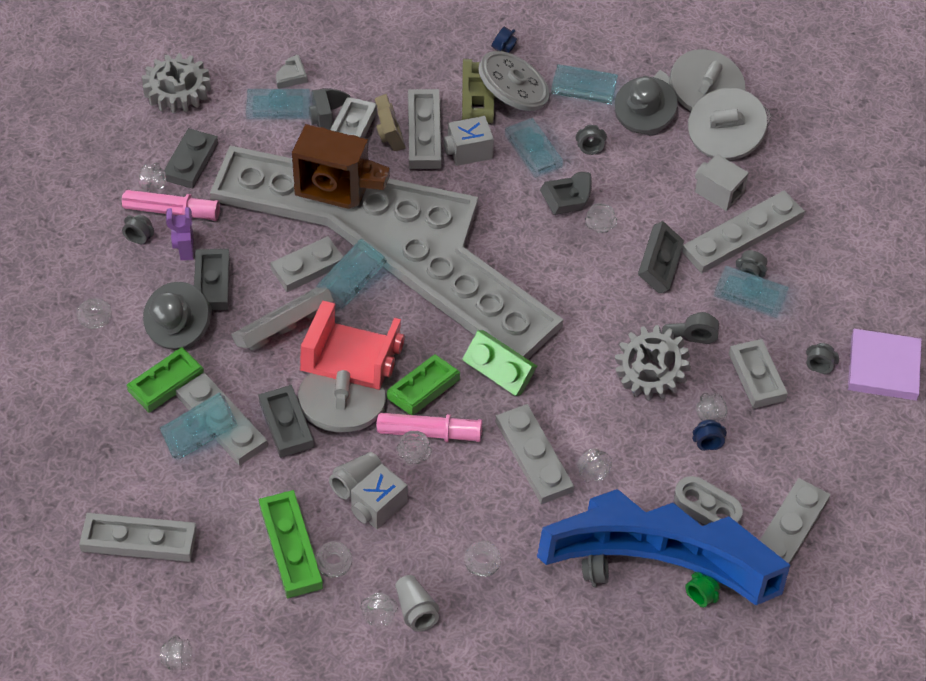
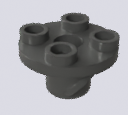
M643 76L630 80L620 88L615 98V113L619 122L628 130L640 134L657 135L660 130L667 127L673 121L677 112V97L674 90L668 83L655 77Z
M186 282L167 283L155 290L149 297L143 312L144 327L149 337L164 348L178 350L183 347L184 349H190L205 334L210 323L212 306L205 295L195 286Z

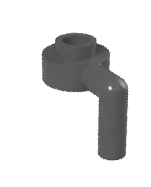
M698 312L689 316L685 323L665 324L662 327L661 334H664L670 328L673 330L674 338L681 336L686 337L691 342L710 344L718 339L719 321L709 313Z

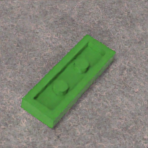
M294 490L258 499L287 599L323 589V582Z

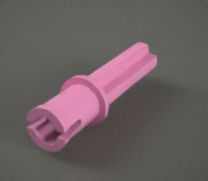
M126 190L122 195V207L124 209L166 214V210L172 208L173 215H185V208L189 207L192 211V218L217 221L220 214L219 200L192 198L191 194L180 197Z
M380 413L377 417L376 428L380 434L444 438L445 442L448 443L449 439L481 442L482 419L451 418V414H447L446 418Z

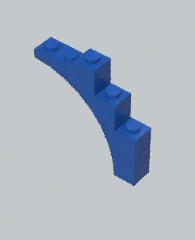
M618 489L590 498L588 511L542 527L537 557L545 565L570 558L601 554L655 559L709 576L735 590L754 605H759L782 595L790 569L789 563L730 516L701 526L674 503L645 512Z

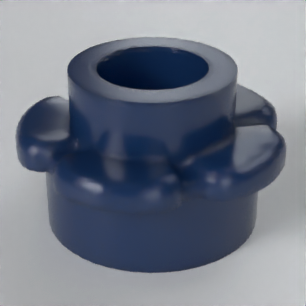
M504 26L495 37L491 47L497 51L510 53L518 41V38L514 36L516 30L513 29L511 31Z
M704 420L694 428L692 439L694 442H697L698 448L702 451L718 450L725 443L727 431L719 422Z

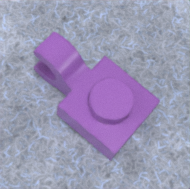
M186 207L185 215L175 216L172 213V208H168L166 210V224L171 229L172 248L179 249L180 261L194 260L192 211L189 207Z

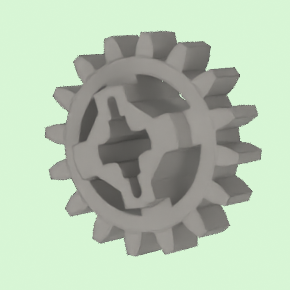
M181 53L177 54L176 59H171L169 55H165V61L161 62L155 59L153 60L154 67L147 66L145 68L146 75L142 76L144 96L149 98L151 106L158 104L160 111L170 107L171 112L176 113L177 108L182 107L185 112H188V105L192 104L195 107H199V99L206 100L208 98L207 91H211L209 70L204 69L202 61L194 63V57L191 55L187 59H182Z
M655 325L651 333H648L645 326L641 327V335L638 337L630 332L628 335L631 342L629 344L624 342L619 344L624 354L615 355L617 364L621 365L615 369L618 377H623L621 380L623 387L627 389L632 386L631 391L635 397L639 396L643 391L648 401L652 399L653 393H658L661 400L665 399V390L667 389L677 393L675 383L677 381L686 383L687 381L682 371H691L690 362L686 360L690 357L688 348H683L685 345L683 338L680 336L674 339L673 330L670 328L664 334H661L659 325ZM636 353V354H637V359H636L635 362L632 363V368H631V361H632V358H633L634 354ZM646 356L655 363L659 362L660 370L656 365L653 366L652 363H648ZM675 357V365L670 373L669 365L674 362L673 358Z

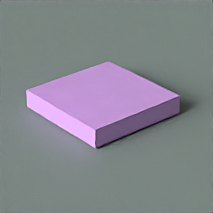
M853 329L851 335L848 390L917 401L920 387L921 338Z

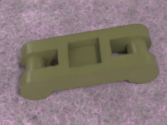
M463 59L462 120L485 116L488 124H493L494 94L485 86L480 77L478 69L480 62H472V59ZM472 104L484 105V108H472Z

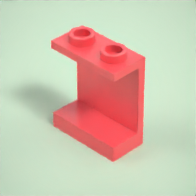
M322 300L301 344L300 371L336 379L337 372L345 370L351 375L350 383L380 390L385 377L390 378L395 365L394 355L400 354L403 349L405 335L400 334L401 319L394 318L387 336L336 324L335 303Z

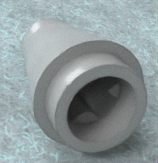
M368 452L334 468L333 474L329 477L332 490L342 499L350 498L351 489L382 464L379 457L373 452Z
M406 575L396 582L395 588L405 624L417 632L430 629L439 619L438 604L416 580L415 576Z

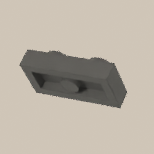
M188 128L162 173L163 181L193 189L218 145V137Z
M664 221L653 225L638 271V275L658 293H663L670 289L684 240Z
M196 249L194 286L205 295L212 306V310H228L229 249Z
M292 385L258 394L261 409L280 458L314 448L312 435Z

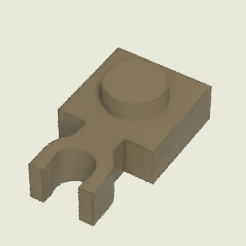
M387 94L376 97L375 102L379 110L377 112L381 122L376 127L382 142H389L393 151L405 149L406 146L402 132L396 120L393 105L389 103Z

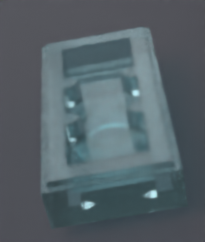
M557 64L551 94L612 104L618 75Z
M247 89V119H309L310 89Z
M533 118L505 128L506 138L534 178L563 167V159Z
M361 238L316 287L329 289L334 299L333 303L343 309L383 267L387 260Z
M725 266L715 289L714 297L777 318L789 287Z
M219 392L160 427V430L172 457L179 460L237 426V422L225 396Z

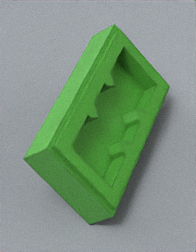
M181 347L129 382L127 390L150 413L175 396L176 390L203 374L204 368Z
M434 354L387 390V399L409 415H415L459 381L460 371Z

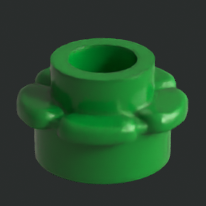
M700 572L693 573L691 575L692 579L685 585L687 595L703 608L712 602L717 603L719 600L718 591L720 590L718 582Z

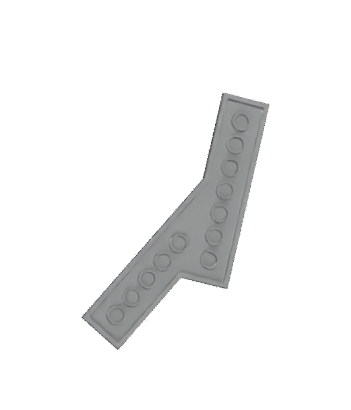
M229 146L210 191L211 200H219L221 204L328 226L473 335L476 334L477 330H484L526 359H529L563 327V318L464 248L477 210L478 197L389 179L384 190L366 188L360 204L346 209L295 196L292 158Z

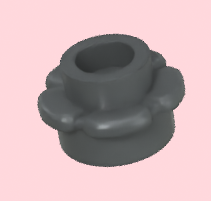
M587 125L584 129H580L577 132L575 139L583 153L594 155L603 150L607 135L597 125Z
M139 214L135 217L129 215L125 218L122 232L128 241L142 245L147 239L153 237L154 228L146 216Z
M748 250L743 252L741 258L736 260V267L739 268V273L742 277L756 280L758 277L762 278L766 275L768 261L763 254Z
M819 343L811 345L806 350L808 355L806 364L812 371L828 374L833 370L835 364L839 363L838 353L829 344Z
M591 554L588 558L582 560L583 578L585 581L590 580L593 587H597V583H608V560L604 554L593 556Z

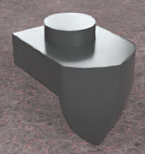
M332 88L312 90V106H309L311 124H317L318 127L330 130L332 127L331 110L342 106L350 95Z
M578 172L571 178L544 182L540 191L554 215L581 211L591 195V173Z

